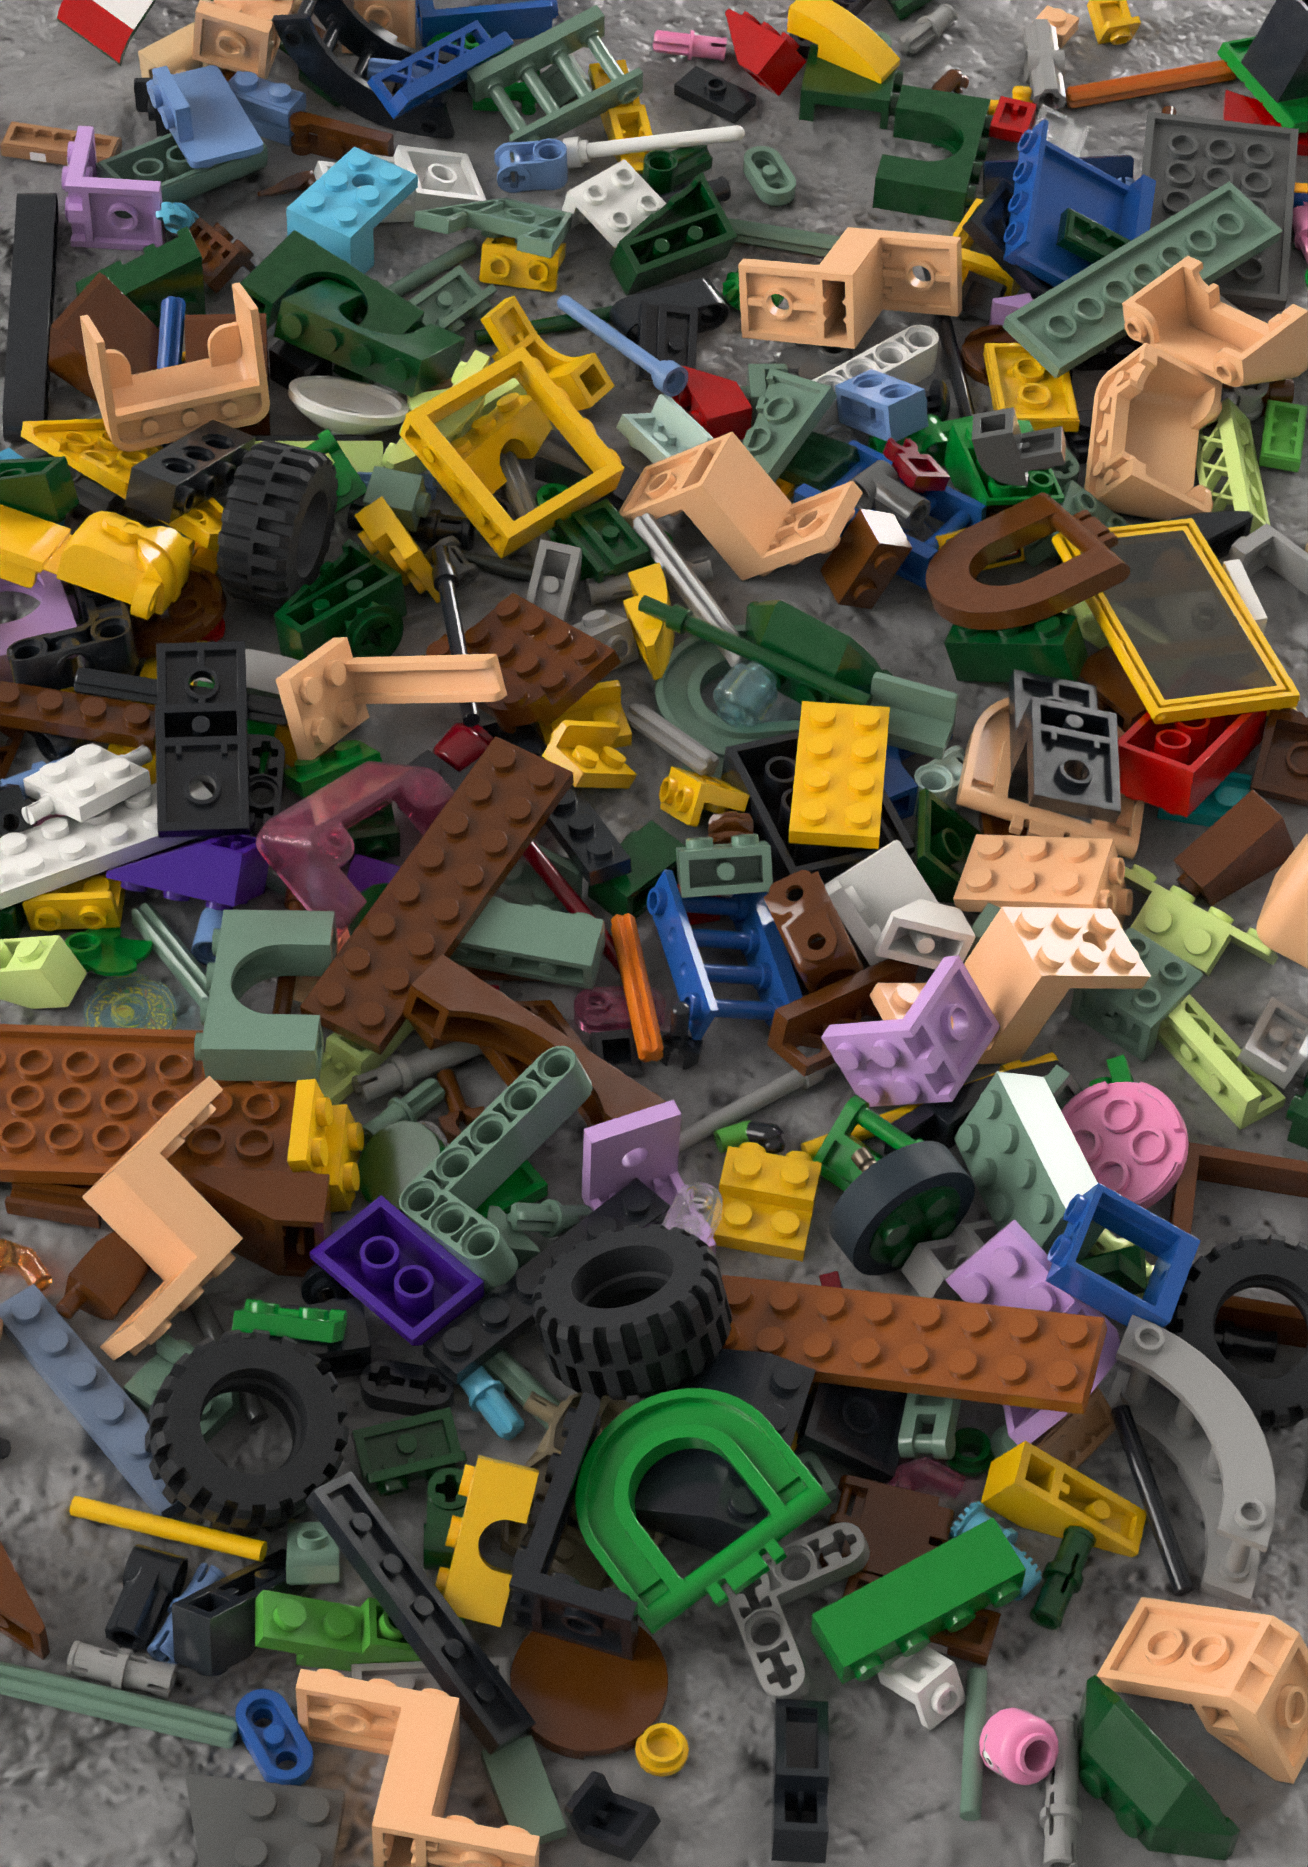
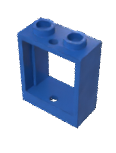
M1099 1182L1085 1194L1077 1193L1071 1199L1063 1216V1219L1068 1221L1065 1232L1058 1236L1048 1253L1047 1260L1052 1262L1045 1281L1126 1327L1132 1315L1152 1322L1162 1328L1171 1322L1201 1240ZM1092 1220L1158 1257L1142 1299L1076 1263L1077 1256Z

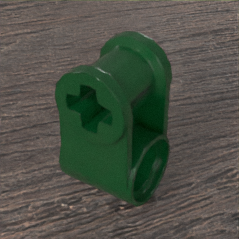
M441 1469L434 1473L429 1480L427 1487V1523H424V1570H439L440 1566L450 1569L455 1548L445 1546L452 1515L463 1517L467 1501L466 1496L458 1495L463 1471L460 1469ZM453 1497L455 1502H446V1498Z

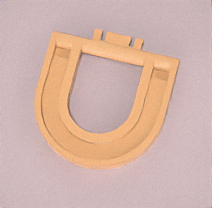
M1009 697L997 701L981 714L966 746L956 805L1011 821L1009 832L1019 836L1024 826L1027 828L1026 836L1113 839L1117 854L1133 860L1139 845L1145 802L1129 799L1120 793L1121 813L1116 823L1092 819L1091 823L1050 810L1030 807L1027 803L1008 798L1011 779ZM1117 726L1118 739L1124 734V731Z

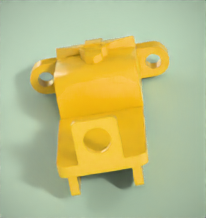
M0 504L1 579L31 588L36 583L38 572L41 573L45 570L57 574V579L131 604L130 614L145 620H149L153 613L162 615L171 602H176L181 594V588L188 580L190 560L195 541L183 537L175 529L164 526L148 528L115 512L99 511L89 515L76 532L71 535L70 528Z

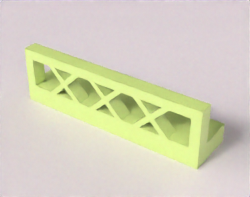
M1227 398L1222 401V410L1214 421L1218 420V423L1210 437L1203 436V428L1199 430L1196 459L1199 485L1209 488L1212 492L1213 508L1211 512L1223 511L1227 504L1234 506V511H1248L1253 515L1250 533H1253L1266 523L1270 525L1250 420ZM1216 448L1223 449L1215 465L1209 464L1208 461ZM1221 476L1228 477L1221 492H1213Z
M1190 994L1160 1023L1157 1039L1240 1130L1284 1107L1286 1100L1284 1095L1270 1080L1256 1074L1249 1067L1236 1060L1241 1049ZM1263 1095L1266 1098V1100L1260 1102L1261 1097Z

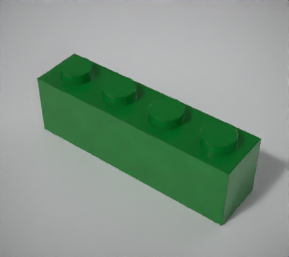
M994 1517L813 1613L811 1632L842 1685L854 1678L858 1682H862L878 1674L885 1667L884 1662L902 1653L904 1657H909L918 1653L930 1643L929 1637L947 1628L951 1633L964 1628L975 1619L977 1611L990 1604L994 1608H999L1014 1600L1020 1594V1588L1023 1587L1026 1568Z

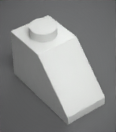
M919 899L891 912L874 952L877 956L936 970L944 957L959 955L962 962H964L976 936L960 908Z

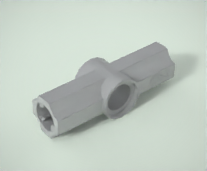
M1035 19L1033 23L1025 26L1023 40L1026 51L1024 58L1025 83H1030L1033 103L1037 104L1036 108L1040 110L1041 114L1050 115L1065 105L1066 93L1063 81L1065 53L1064 50H1059L1056 27L1052 26L1048 19Z

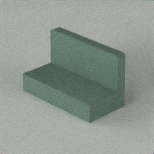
M875 672L871 684L870 695L873 696L870 706L890 707L887 745L942 760L955 728L958 694Z

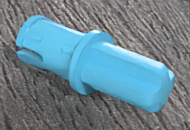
M162 202L161 210L155 213L156 218L163 221L165 228L174 234H177L176 231L186 226L190 228L195 220L199 218L196 212L191 211L187 205L180 202Z
M483 1366L459 1383L469 1397L470 1408L475 1412L480 1411L500 1438L512 1440L524 1429V1420L503 1394L505 1391L504 1385L499 1380H493Z

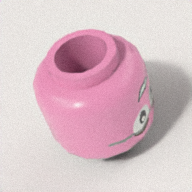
M1018 1708L1003 1709L990 1717L982 1729L979 1740L980 1755L985 1765L995 1774L1020 1785L1035 1784L1048 1776L1055 1766L1059 1753L1058 1738L1053 1727L1044 1719Z

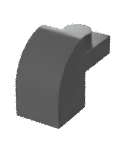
M1014 407L973 414L972 442L978 462L984 472L996 481L1008 485H1028V471L1037 469L1047 470L1054 466L1065 465L1066 438L1062 426L1021 433Z

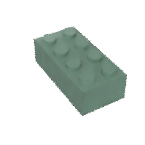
M996 1071L964 1123L958 1129L954 1140L998 1232L1015 1219L1048 1255L1055 1240L1065 1232L1068 1221L1064 1220L1063 1216L1071 1199L1077 1193L1085 1194L1098 1182L1044 1077ZM1093 1220L1084 1238L1076 1263L1084 1260L1105 1229V1227Z

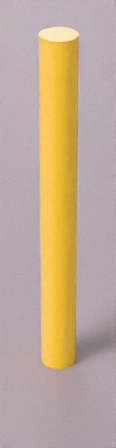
M74 1496L70 1504L69 1512L74 1517L262 1562L266 1556V1541L80 1496Z

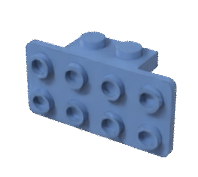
M210 65L176 74H171L167 66L152 69L153 79L146 83L152 105L155 109H158L165 128L171 132L191 168H209L215 164L234 159H246L263 151V141L219 67Z

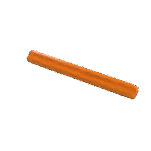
M1217 60L1069 86L1065 92V102H1067L1068 108L1074 109L1232 81L1236 78V75L1227 66V62Z

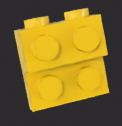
M381 496L354 516L364 529L357 535L372 555L379 551L375 557L400 573L404 586L411 582L419 594L427 590L435 602L439 603L441 601L440 594L435 590L432 580L433 567L385 499Z
M316 1079L297 1080L287 1162L292 1172L311 1171L316 1174H329L331 1212L351 1211V1203L356 1195L355 1191H358L360 1186L357 1161L360 1157V1151L364 1147L362 1124L355 1122L347 1104L332 1105L330 1098L324 1097Z
M753 1142L742 1143L739 1148L728 1146L710 1229L716 1246L803 1262L820 1184L822 1163L814 1162L809 1154L802 1151H791L786 1156L766 1153L763 1146Z

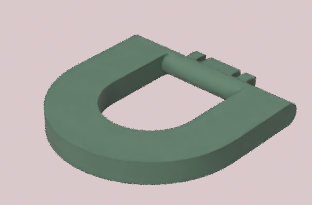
M746 624L733 625L739 635L745 639ZM694 635L673 648L663 677L655 681V712L721 758H724L725 747L797 732L800 726V720L749 724L736 723L725 720L709 710L702 700L701 693L712 680L729 673L753 671V667L751 665L741 671H735L715 644Z

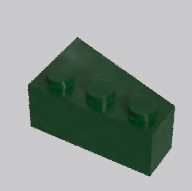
M701 172L680 193L677 192L660 210L655 214L652 213L621 239L609 264L626 296L726 259L738 236L703 172Z
M348 539L342 545L343 553L333 563L326 561L319 568L320 576L311 585L304 584L274 614L281 655L302 661L332 638H339L342 633L346 632L347 628L344 620H353L357 616L356 607L366 609L371 601L380 605L388 603L399 612L401 617L406 616L407 608L401 574L351 539ZM369 626L366 630L368 634L366 638L373 635V626Z
M1062 612L1035 623L1000 630H977L953 624L944 641L957 681L1009 682L1011 674L1015 669L1076 682L1088 658L1077 617Z

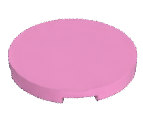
M1104 1081L1081 1091L1062 1108L1061 1112L1097 1182L1145 1209L1161 1200L1176 1184L1187 1160L1188 1133L1178 1109L1162 1091L1144 1082H1115L1107 1084Z

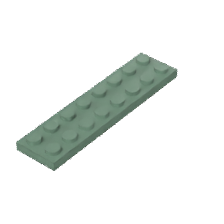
M1229 181L1005 317L1003 328L1056 379L1128 335L1124 327L1122 303L1185 257L1190 256L1203 262V269L1199 274L1208 285L1278 242L1283 230Z

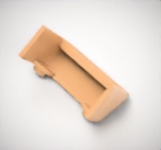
M240 282L232 284L236 322L220 325L212 331L207 343L209 358L138 374H131L130 364L123 353L114 349L106 350L105 341L88 315L80 316L89 377L107 434L118 449L131 452L172 443L211 420L218 421L232 428H239L256 424L265 418L270 408L259 311Z

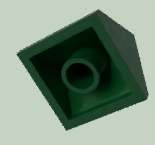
M924 788L919 791L913 832V843L915 845L913 863L938 902L954 903L953 897L976 834H981V832L931 791Z

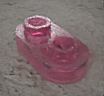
M623 986L584 989L576 996L573 1017L576 1025L584 1032L591 1034V1032L632 1029ZM651 987L660 1027L665 1019L666 1001L661 992Z

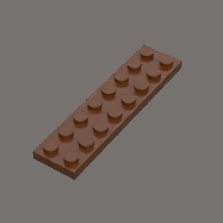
M722 1275L732 1315L731 1331L722 1349L768 1352L816 1370L813 1382L1085 1415L1107 1333L1104 1317Z

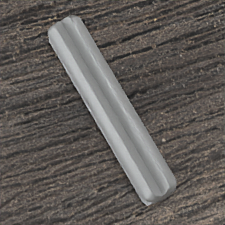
M633 703L629 706V712L625 716L630 726L699 775L705 774L707 777H710L715 773V768L719 764V758L716 754L646 705Z

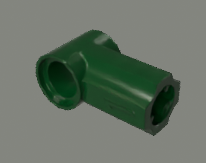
M707 145L681 147L671 152L654 150L645 155L642 178L658 195L675 191V186L697 176L701 172L711 169L713 158L708 151Z

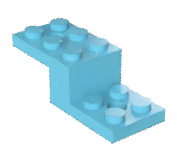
M353 147L286 208L287 237L295 230L365 274L374 266L373 229L418 188V175L357 147Z

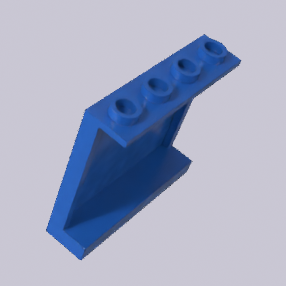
M1043 119L1032 130H1026L1018 142L1017 149L1020 152L1018 165L1013 173V180L1015 181L1014 193L1008 205V210L1011 214L1003 237L1004 242H1006L1003 260L1012 265H1018L1031 272L1036 278L1056 287L1092 265V263L1056 245L1061 213L1069 207L1132 241L1150 230L1156 181L1143 174L1130 186L1047 141L1049 121Z

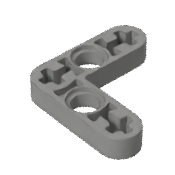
M836 1523L783 1546L787 1558L777 1565L768 1553L763 1555L762 1558L770 1570L753 1582L756 1586L755 1593L762 1606L760 1609L753 1611L752 1606L744 1595L745 1589L736 1595L727 1583L724 1585L725 1593L729 1598V1605L759 1682L770 1700L774 1703L775 1699L803 1700L808 1694L811 1685L809 1672L782 1606L856 1574L864 1568L870 1555L869 1545L861 1530L852 1523ZM847 1540L852 1554L842 1558L839 1553L838 1543ZM821 1550L828 1565L827 1567H821L814 1552ZM800 1558L810 1562V1571L801 1580L791 1581L784 1577L785 1568L791 1561ZM775 1623L780 1626V1636L773 1644L761 1646L754 1642L755 1632L763 1624ZM779 1658L782 1659L791 1675L790 1681L792 1685L784 1689L778 1683L780 1677L772 1662Z

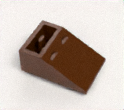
M182 1165V1176L243 1238L231 1250L232 1252L278 1276L304 1277L306 1271L317 1264L310 1258L309 1252L332 1235L329 1174H316L311 1171L283 1172L267 1171L262 1168L233 1169L219 1168L213 1165Z

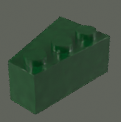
M188 226L176 231L178 234L177 238L157 248L153 243L143 248L145 254L125 264H122L119 260L76 282V293L78 296L100 272L157 328L160 327L162 300L168 296L184 299L186 303L185 315L206 314L202 255Z

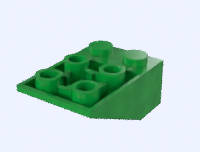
M1018 420L1021 433L1034 431L1029 420ZM973 421L952 423L943 462L955 488L985 506L1016 505L1039 493H1047L1057 503H1064L1065 497L1051 468L1028 471V485H1008L991 478L981 468L972 442Z

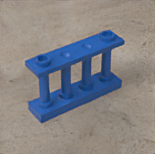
M852 440L848 443V471L827 490L847 483L877 460H884L890 465L893 462L876 450ZM803 483L794 491V503L822 492ZM946 486L945 491L918 493L931 502L929 516L945 523L925 542L907 535L906 533L910 530L901 527L912 546V550L896 572V575L928 590L926 585L927 568L939 550V544L935 536L965 529L986 519L987 506L949 486ZM854 508L855 514L851 518V520H849L846 523L842 533L840 534V538L843 536L846 529L858 513V509Z
M664 869L655 887L651 888L648 893L647 908L653 916L679 999L686 1002L690 1007L689 1030L692 1039L701 1040L714 1017L765 1020V1023L769 1025L771 1030L775 1009L803 996L784 941L763 898L767 895V892L733 894L730 898L715 896L682 898L673 871ZM687 913L729 916L734 922L736 931L691 928ZM698 947L741 950L742 954L746 957L748 966L703 963ZM709 982L753 985L754 989L757 990L760 1001L715 999Z

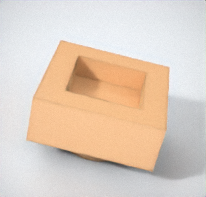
M1047 5L1036 18L1048 19V22L1056 27L1058 46L1060 48L1078 30L1079 17L1066 13L1059 8Z

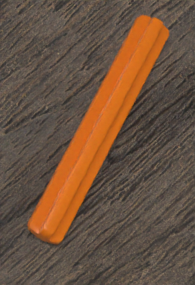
M630 913L624 915L616 914L611 919V932L638 1058L645 1063L651 1060L657 1062L663 1057L664 1046L636 919Z

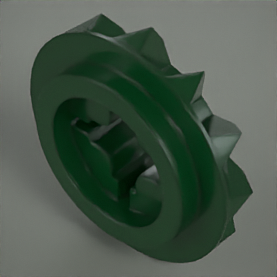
M371 601L366 609L356 607L357 616L353 620H344L347 629L339 638L348 637L353 657L391 656L399 646L404 631L403 620L399 612L388 603L380 605ZM369 626L374 627V643L366 638L368 636L366 630Z

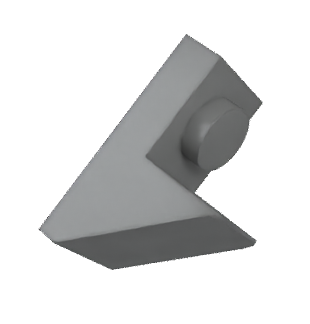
M540 539L526 600L567 622L573 595L578 596L580 591L582 548Z

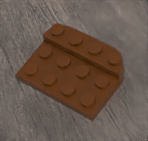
M515 593L510 594L506 599L499 602L489 614L475 626L469 628L464 634L468 655L497 654L507 696L499 701L477 702L479 709L495 718L502 731L514 734L516 726L528 725L538 720H541L544 727L551 724L621 663L616 651ZM446 634L428 646L426 650L427 656L451 655Z

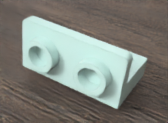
M665 394L658 396L651 413L622 414L616 427L628 439V443L634 449L641 451L653 464L713 440V437L670 396Z

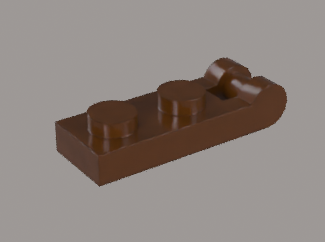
M303 111L295 112L289 118L290 130L294 133L290 140L291 151L296 155L305 156L311 153L340 160L353 147H357L373 155L394 156V137L391 133Z

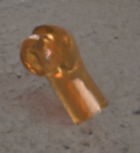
M3 1238L0 1239V1273L9 1265L19 1271L28 1287L35 1284L41 1292L52 1284V1276L32 1248Z

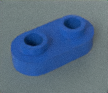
M257 1689L244 1695L238 1702L235 1711L238 1733L264 1780L281 1785H303L313 1772V1749L286 1700L279 1693L270 1689ZM262 1718L272 1721L267 1727H257L254 1725L257 1720ZM287 1760L296 1763L295 1767L290 1770H283L278 1767L281 1762Z

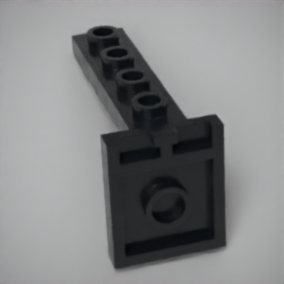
M583 1392L578 1408L570 1407L565 1416L561 1437L567 1439L561 1454L554 1452L549 1460L545 1482L549 1483L550 1486L544 1500L537 1498L532 1507L528 1528L532 1529L533 1533L528 1546L520 1544L513 1560L512 1578L509 1583V1589L514 1590L511 1598V1609L516 1610L513 1625L632 1661L639 1642L638 1602L632 1601L627 1594L617 1589L602 1588L601 1591L582 1586L577 1579L567 1574L555 1572L548 1576L576 1499V1487L581 1466L601 1429V1418L599 1416L600 1400L596 1395Z

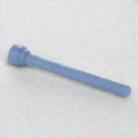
M563 295L558 298L557 306L560 310L650 373L654 386L662 393L672 397L678 395L685 388L688 382V372L681 365L673 360L659 361L571 297Z

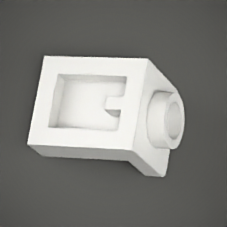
M928 1646L909 1657H904L902 1653L884 1662L885 1667L877 1674L882 1685L915 1704L921 1724L929 1730L935 1728L952 1714L966 1699L955 1662Z

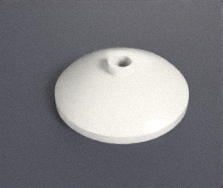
M332 376L300 377L292 380L288 389V396L294 406L313 423L331 430L332 435H374L399 426L404 422L406 413L410 409L407 402L393 392L369 383Z

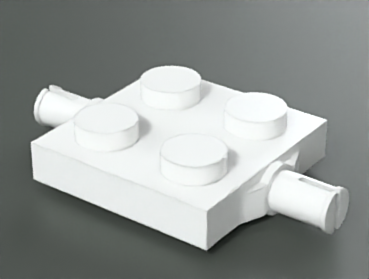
M94 743L81 746L73 754L55 763L46 764L40 768V771L23 779L26 795L38 801L23 807L21 810L22 816L30 825L50 814L66 815L82 823L150 787L149 770L141 766L152 761V754L148 747H144V745L139 746V748L126 755L121 754L119 756Z

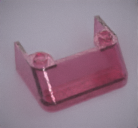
M368 761L269 819L257 834L256 846L263 858L308 911H335L339 939L367 903L365 898L340 870V867L344 866L354 853V842L346 829L394 801L424 836L455 792L437 772L430 768Z

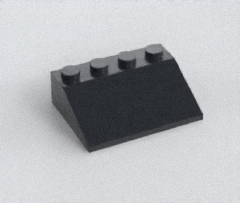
M799 731L725 747L721 780L750 795L745 812L734 811H737V813H749L753 819L754 834H758L759 841H767L771 845L773 883L800 870H807L811 874L818 871L825 885L894 840L901 842L908 855L914 853L915 845L885 789H883L879 849L788 843ZM793 889L789 892L787 898L790 901H798L804 892L802 889Z
M721 1349L716 1359L712 1363L706 1362L703 1371L695 1377L691 1378L688 1376L682 1379L677 1387L667 1390L665 1387L653 1391V1393L657 1395L685 1388H704L728 1393L742 1399L757 1409L771 1423L788 1446L791 1447L816 1370L768 1352ZM704 1449L679 1450L658 1460L643 1476L635 1497V1512L641 1526L716 1554L768 1516V1511L729 1462L720 1455Z

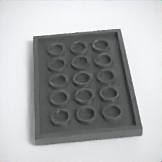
M1148 112L1141 176L1145 174L1156 181L1150 229L1230 181L1280 227L1283 232L1278 242L1212 283L1219 285L1220 295L1233 305L1284 311L1288 290L1299 129Z

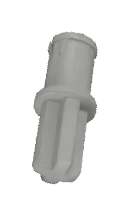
M942 4L929 16L920 17L916 21L915 27L899 39L902 52L906 55L910 53L915 54L928 43H936L941 33L956 24L955 21L958 20L955 9L949 4Z

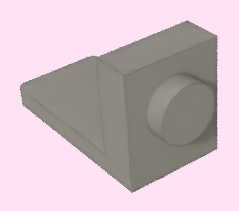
M1266 523L1247 537L1242 536L1234 542L1229 551L1230 560L1240 559L1248 577L1267 565L1308 596V553L1290 541L1286 536Z

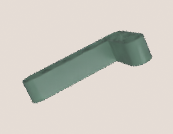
M555 1046L542 1053L409 1183L400 1195L399 1205L404 1214L481 1278L487 1287H497L509 1281L516 1273L518 1262L498 1228L475 1210L591 1095L592 1082L574 1051L566 1046Z

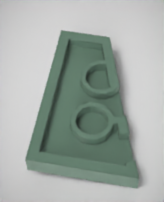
M770 368L766 377L769 385L765 396H759L755 407L758 412L755 424L747 430L742 444L775 483L835 401L837 395L832 386Z

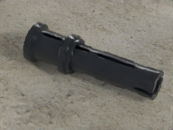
M354 503L350 505L347 519L349 530H364L354 516L364 508V505ZM433 509L432 511L429 510L426 518L420 517L416 532H408L412 537L424 539V542L428 543L429 546H434L443 538L454 536L460 541V546H462L463 550L470 551L474 543L476 528L466 516L445 515L441 513V510Z

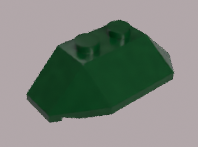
M769 600L760 603L752 601L747 606L745 639L868 694H871L872 678L875 672L893 676L887 669L882 670L874 657L852 637L781 600ZM755 662L752 663L757 681L795 700L801 705L802 701L847 704Z
M1096 1675L1089 1678L1086 1682L1080 1707L1078 1749L1079 1778L1085 1790L1095 1799L1101 1798L1114 1812L1116 1821L1123 1832L1130 1838H1137L1148 1851L1223 1861L1233 1854L1241 1830L1229 1817L1222 1813L1218 1803L1196 1777L1125 1701L1110 1687L1106 1686Z

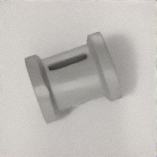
M1269 382L1259 383L1257 390H1255L1257 384L1233 387L1235 392L1229 399L1237 407L1239 400H1241L1239 409L1250 421L1256 420L1262 414L1263 401L1261 398L1267 393Z

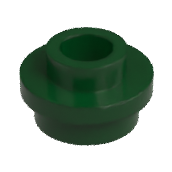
M972 1427L962 1428L955 1432L956 1448L954 1457L950 1460L945 1459L948 1467L955 1473L966 1477L979 1476L988 1471L991 1461L994 1460L988 1436L983 1431ZM963 1452H971V1453H973L976 1457H973V1458L966 1457V1456H963L961 1453H963Z

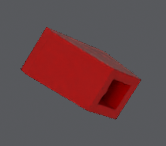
M682 366L688 372V382L678 395L672 396V399L698 422L713 439L732 431L739 440L744 439L747 430L751 428L752 406L737 382Z

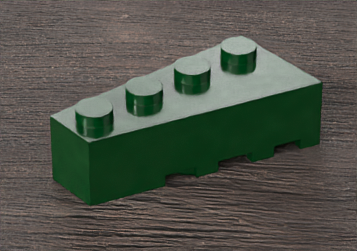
M66 456L0 460V504L56 524L65 520L66 514L79 504Z

